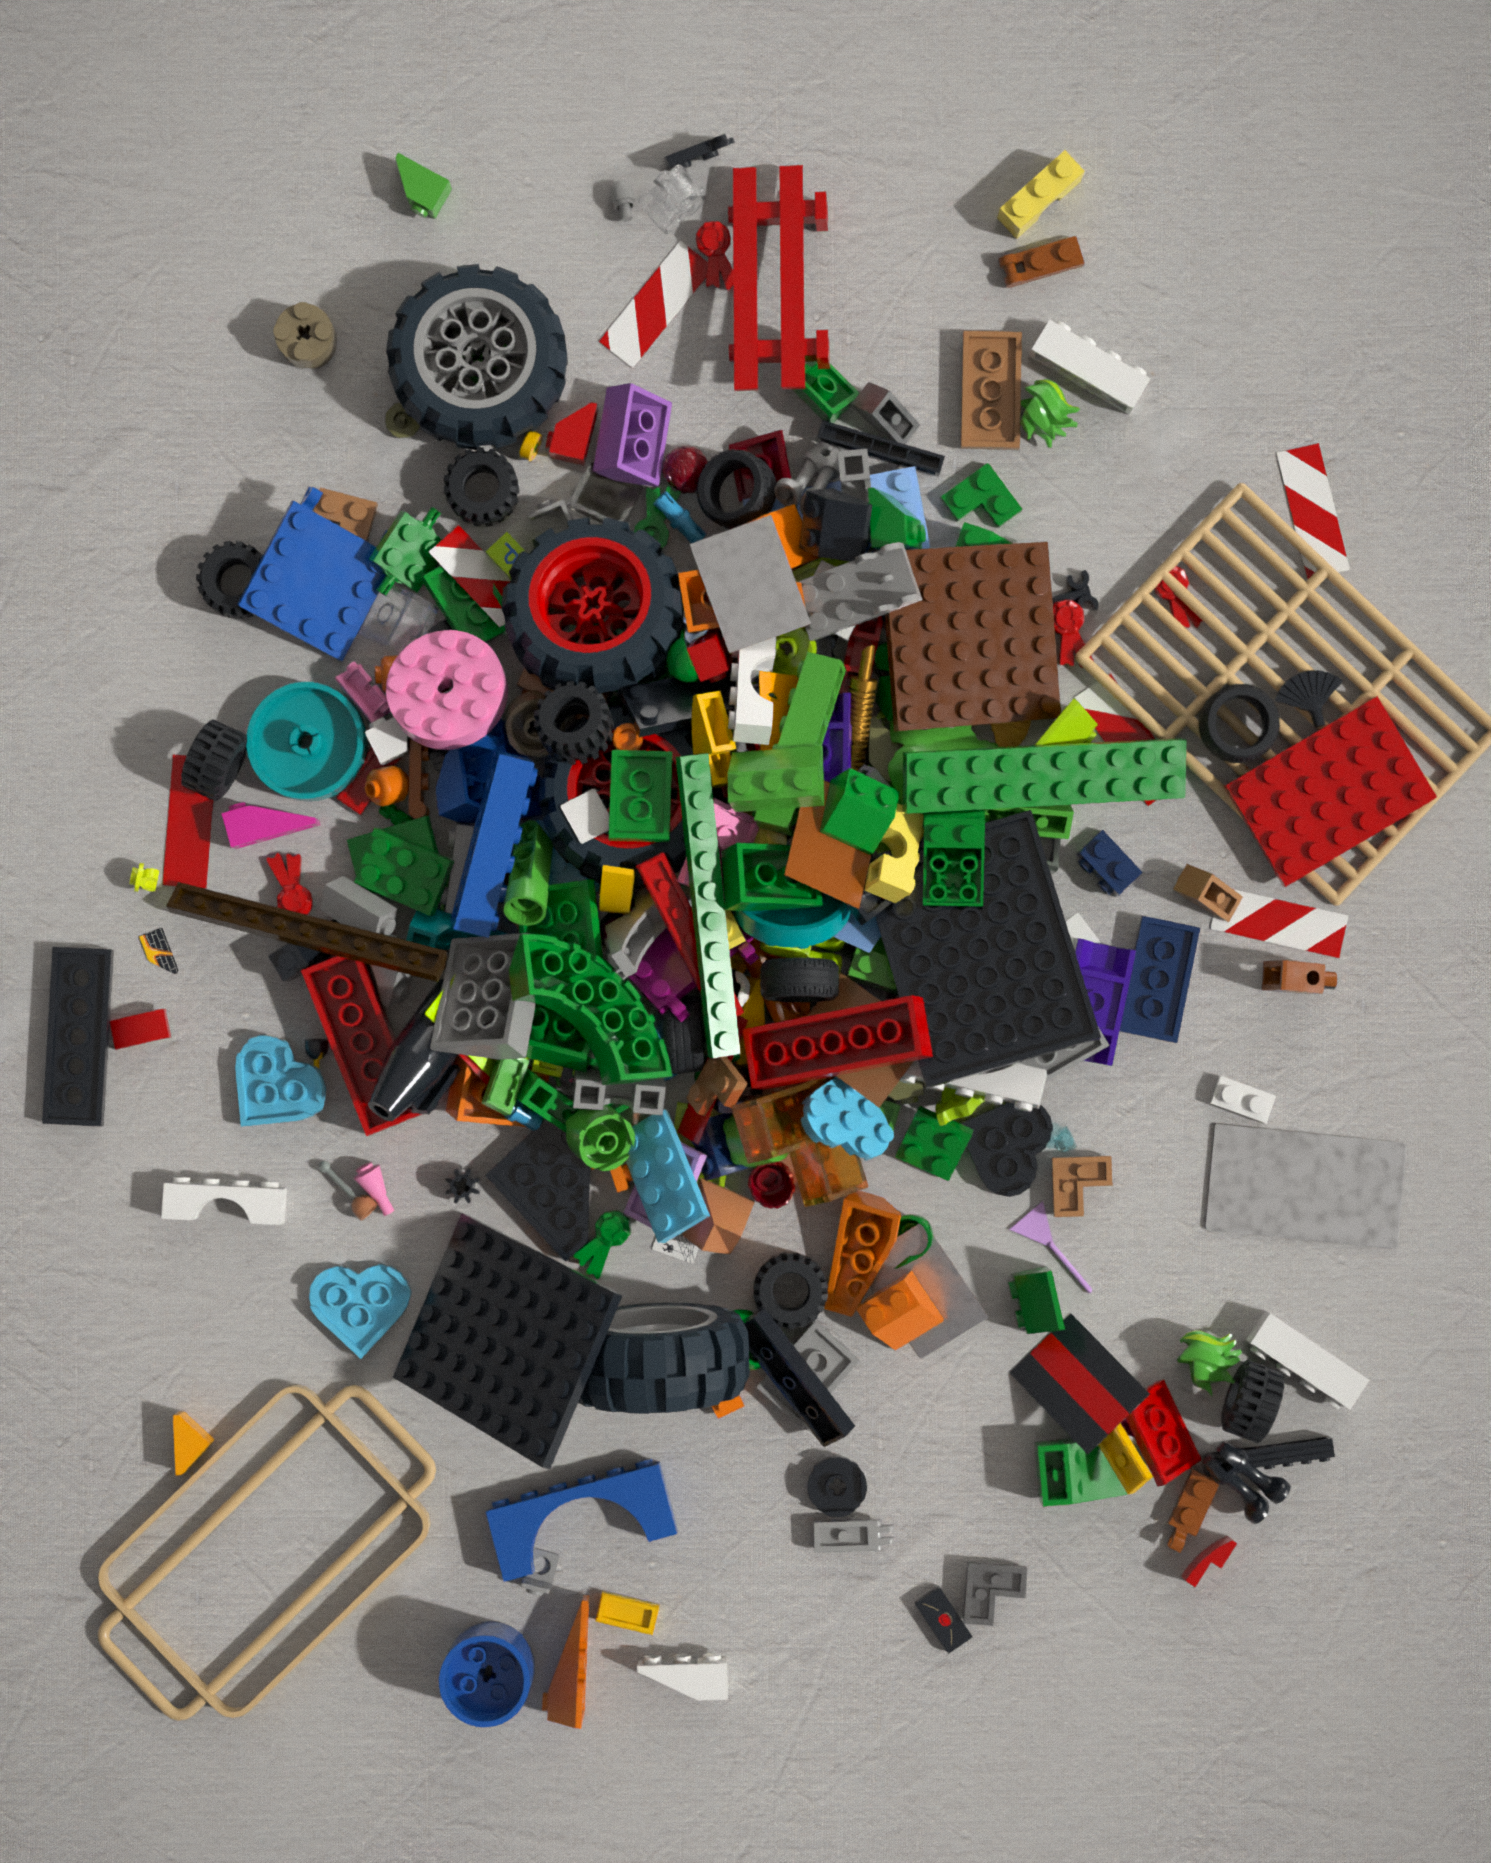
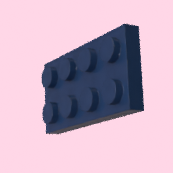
M1141 916L1134 949L1136 950L1119 1032L1172 1043L1178 1042L1200 927Z

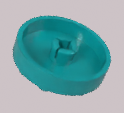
M314 682L288 684L269 694L254 711L247 729L246 747L248 758L253 770L261 781L280 795L303 802L324 800L346 789L359 774L367 753L366 727L356 707L335 689ZM306 735L313 736V742L309 750L301 747V740Z
M823 892V905L820 907L732 911L738 925L753 938L764 942L768 946L800 949L808 948L832 938L842 930L850 916V910L844 902Z

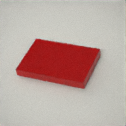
M1164 1379L1157 1380L1145 1389L1150 1395L1125 1418L1157 1487L1166 1485L1202 1460Z

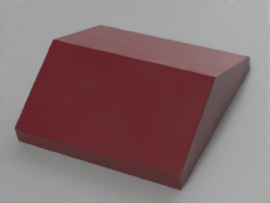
M777 430L729 444V450H744L763 460L771 468L776 483L782 478L791 479L783 430ZM750 468L735 470L734 478L739 502H743V499H748L752 496L754 477Z

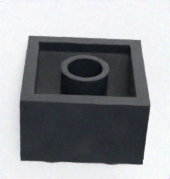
M835 488L807 490L799 548L817 557L849 562L855 560V557L865 554L872 504Z

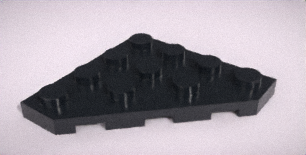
M545 1119L537 1130L532 1131L485 1176L565 1262L588 1242L591 1167L587 1166L571 1151L567 1143L566 1133Z

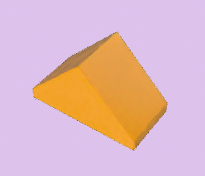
M178 1412L173 1415L175 1475H182L188 1471L215 1441L186 1412Z

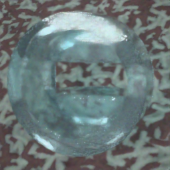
M1068 1126L1054 1133L1052 1142L1055 1143V1149L1066 1152L1077 1147Z

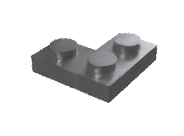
M967 1562L963 1623L993 1626L996 1596L1025 1598L1027 1566Z

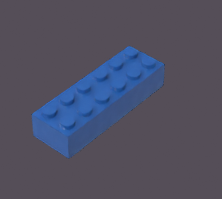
M494 749L450 917V923L454 930L489 938L490 931L495 932L497 929L500 915L497 914L496 909L498 902L503 903L507 885H504L505 874H511L515 856H512L511 853L513 844H519L522 834V827H519L521 815L526 816L530 803V798L526 796L528 786H534L538 769L534 767V762L529 758Z

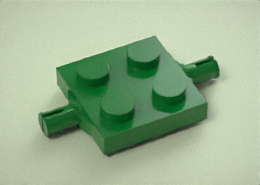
M430 507L422 521L413 518L402 510L397 515L369 558L386 575L378 588H376L382 595L387 597L395 582L404 584L413 592L418 593L424 584L421 580L423 575L434 569L437 561L429 551L443 540L432 529V526L441 515L438 510Z

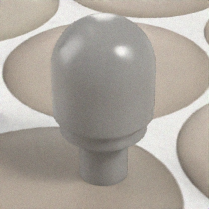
M618 180L610 188L612 206L616 211L620 212L621 221L626 222L633 219L631 209L634 207L635 198L632 186L627 181Z

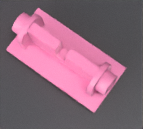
M354 661L346 667L347 671L339 674L334 679L372 723L391 712L387 697L377 685L371 687V677L362 668L361 664L357 665Z

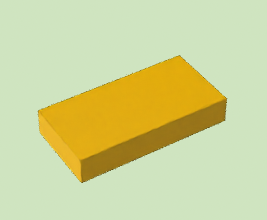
M602 1590L595 1622L653 1635L660 1604Z

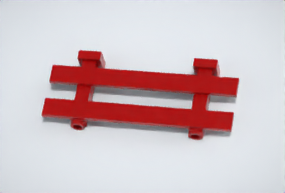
M803 165L779 166L780 201L757 202L756 167L733 168V206H728V223L733 224L734 344H729V362H734V391L758 390L759 363H781L782 390L805 389V362L817 361L818 369H830L828 330H816V338H805L804 224H816L817 232L828 231V201L826 191L815 192V200H803ZM780 225L781 339L758 340L757 226Z

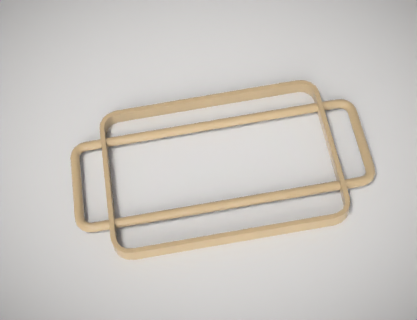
M298 1384L287 1386L258 1411L105 1560L100 1567L98 1575L99 1585L104 1594L117 1608L99 1626L97 1636L100 1646L170 1719L177 1721L189 1719L207 1702L225 1717L236 1718L245 1715L424 1541L430 1530V1516L425 1507L416 1498L435 1478L436 1466L434 1460L365 1388L357 1385L346 1386L325 1404L314 1391L306 1386ZM295 1392L305 1396L319 1411L142 1584L124 1599L109 1581L108 1572L113 1561L284 1395ZM349 1398H359L424 1466V1474L409 1489L387 1469L334 1413ZM328 1419L401 1497L219 1675L206 1685L137 1613L134 1607ZM410 1505L422 1519L423 1528L421 1535L248 1704L243 1707L234 1708L223 1703L216 1693ZM125 1616L198 1691L199 1694L186 1707L179 1709L173 1706L112 1642L109 1635L110 1631Z

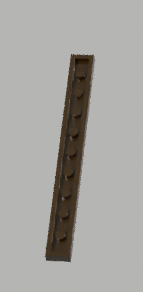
M180 882L177 883L166 905L170 913L435 982L439 981L449 959L448 952L445 950Z

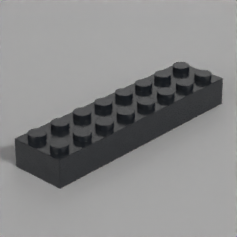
M763 1308L742 1320L748 1331L749 1352L820 1444L826 1447L846 1437L855 1427V1424L766 1309Z

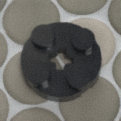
M844 1456L824 1458L814 1465L808 1478L807 1487L810 1500L817 1509L831 1517L850 1515L866 1497L867 1481L864 1472L855 1461ZM835 1478H839L841 1483L846 1484V1488H842L840 1494H835L834 1489H829V1484L833 1483Z

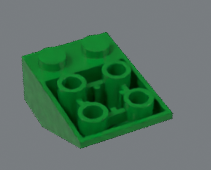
M985 810L928 812L924 814L923 905L983 906Z
M1073 1439L1034 1442L1039 1501L1043 1507L1070 1505L1128 1495L1098 1445L1087 1455Z

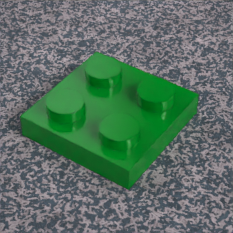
M919 1105L895 1157L949 1181L972 1136L973 1129L953 1120L946 1125L940 1126L937 1113Z

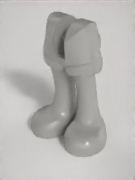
M819 441L803 456V468L796 480L782 478L775 485L774 492L779 502L785 507L795 504L797 507L800 502V511L803 514L807 490L826 489L830 480L837 479L840 476L838 452L845 450L834 447L829 456H826L829 445ZM818 476L813 487L805 491L812 478Z

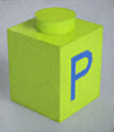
M506 532L486 551V554L511 580L509 570L519 553L525 550Z

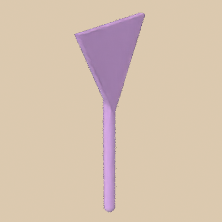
M1043 1201L1009 1229L1048 1246L1088 1293L1092 1292V1288L1053 1243Z

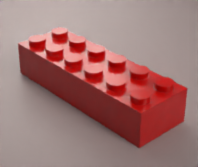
M336 956L301 970L365 1135H374L424 1115L410 1113L406 1109L393 1121H387L377 1116L368 1106L387 1052L396 1037L383 1004L379 1002V994L367 964Z
M914 995L742 1029L752 1089L765 1090L933 1057L923 997Z

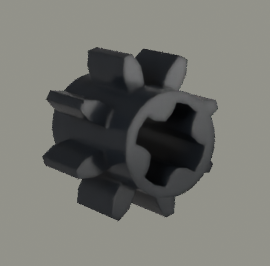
M458 1168L454 1169L456 1177L454 1179L445 1178V1181L450 1183V1189L445 1194L453 1193L456 1196L454 1203H458L463 1197H465L467 1203H471L470 1194H480L481 1192L475 1188V1183L481 1179L480 1177L473 1179L470 1176L471 1168L467 1169L465 1174H461ZM465 1178L467 1179L466 1185L470 1187V1190L460 1193L458 1192L459 1186L456 1185V1181L460 1182Z

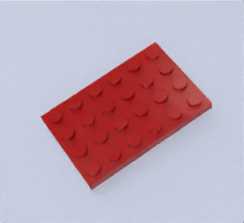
M1378 696L1224 786L1283 888L1437 798Z

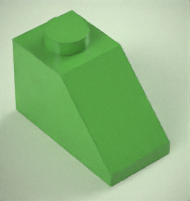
M398 153L395 158L406 197L410 206H412L410 209L423 218H426L428 215L436 219L452 191L450 181Z

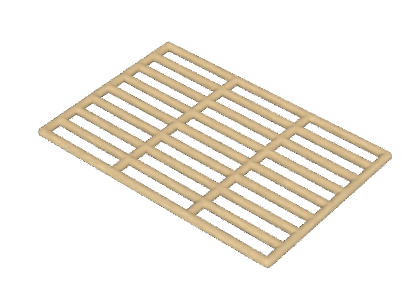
M1239 483L1076 653L1075 660L1158 739H1175L1185 726L1190 728L1201 739L1198 726L1199 721L1195 718L1196 714L1202 709L1205 702L1226 683L1228 685L1244 684L1235 673L1246 662L1278 692L1285 682L1255 654L1266 641L1300 673L1315 671L1275 633L1286 620L1363 692L1352 704L1344 699L1336 690L1333 692L1328 700L1343 713L1340 717L1378 696L1391 720L1447 772V775L1435 785L1424 774L1437 798L1409 814L1397 828L1392 824L1383 829L1382 831L1388 837L1377 849L1367 840L1356 845L1368 857L1357 870L1341 855L1330 861L1348 878L1337 891L1315 871L1304 876L1331 904L1338 906L1491 745V717L1246 484ZM1241 497L1318 569L1307 581L1301 578L1230 510ZM1221 518L1298 590L1287 603L1210 531ZM1201 539L1278 611L1267 624L1190 552ZM1181 560L1258 632L1247 645L1169 573ZM1325 578L1333 583L1402 649L1401 653L1392 662L1315 591ZM1161 580L1237 653L1227 666L1150 595ZM1306 599L1383 671L1372 683L1361 675L1295 612ZM1140 603L1144 604L1217 674L1207 687L1197 680L1130 616ZM1120 624L1127 628L1197 695L1187 708L1181 705L1110 637ZM1100 645L1111 653L1177 716V719L1166 730L1090 658ZM1411 658L1488 730L1477 743L1400 671ZM1391 679L1467 751L1457 764L1380 693ZM1247 702L1259 714L1258 710L1251 703ZM1224 704L1218 709L1217 715L1250 746L1258 741L1259 737ZM1294 707L1313 725L1308 712ZM1280 718V729L1278 732L1292 746L1303 740ZM1325 721V724H1326V725H1324V726H1322V727H1319V728H1316V729L1320 730V729H1322L1323 727L1327 726L1329 723H1327V722ZM1269 749L1261 757L1267 761L1276 756V754ZM1186 750V766L1242 818L1224 785ZM1224 761L1239 776L1250 771L1244 763Z

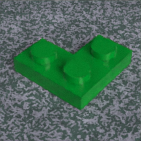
M989 463L982 466L940 498L957 522L981 505L998 528L1023 510Z

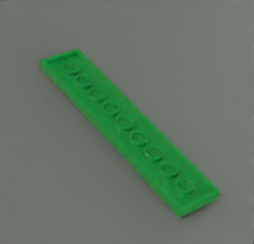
M1178 738L903 752V812L909 814L1185 798L1187 740Z

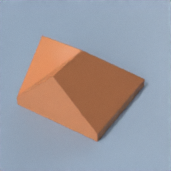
M701 1177L698 1187L710 1216L684 1231L681 1235L702 1251L731 1254L743 1234L755 1201L709 1180L706 1181Z

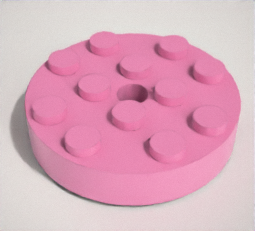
M443 630L426 634L414 640L400 652L388 674L386 697L390 711L407 736L426 747L450 750L473 744L495 727L506 707L508 683L497 655L487 643L466 632ZM453 687L450 692L441 693L446 688Z

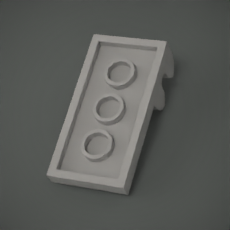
M897 542L884 545L877 552L861 554L851 562L799 581L802 584L805 608L811 624L805 626L810 641L818 640L922 600L903 543Z

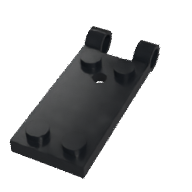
M730 667L729 671L725 672L727 675L725 678L710 683L709 679L702 682H682L675 678H669L620 689V699L640 738L692 726L693 696L697 694L721 691L726 713L729 717V711H734V705H729L730 688L735 687L736 681H730ZM758 686L754 690L760 695ZM774 693L768 694V696L777 699Z

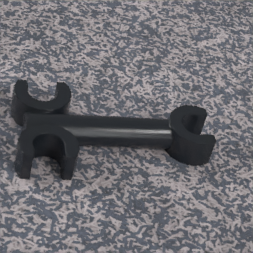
M1086 570L1081 572L1083 578L1081 584L1074 583L1072 576L1068 575L1066 583L1072 590L1053 596V604L1067 599L1074 602L1077 601L1080 607H1082V603L1089 602L1094 611L1098 610V601L1095 597L1091 596V591L1087 585L1089 582L1088 572Z

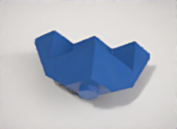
M502 718L480 740L465 747L450 749L445 755L436 785L439 816L459 823L476 822L494 749L528 758L511 746ZM540 776L536 777L533 787L528 786L526 796L530 798V803L526 816L521 815L520 818L542 815L539 805V780L542 779Z

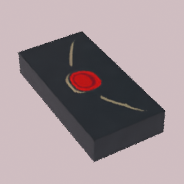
M940 1586L915 1601V1605L948 1654L973 1638Z

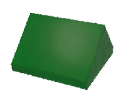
M817 361L805 364V389H792L821 420L834 423L850 408L853 401L859 395V392L831 364L830 369H818Z

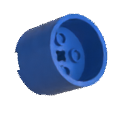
M495 1621L481 1622V1624L474 1625L455 1639L443 1661L439 1674V1689L442 1700L447 1709L457 1719L468 1725L482 1728L501 1725L513 1718L523 1707L535 1674V1658L523 1635L512 1626ZM487 1665L493 1666L491 1676L485 1675Z

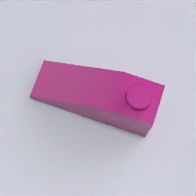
M245 802L231 805L228 807V812L221 813L230 846L234 849H240L321 826L320 821L315 817L251 805L246 806Z

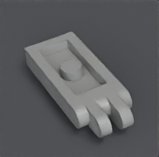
M882 1519L813 1521L815 1553L883 1550V1545L894 1544V1537H882V1533L894 1532V1525H882Z

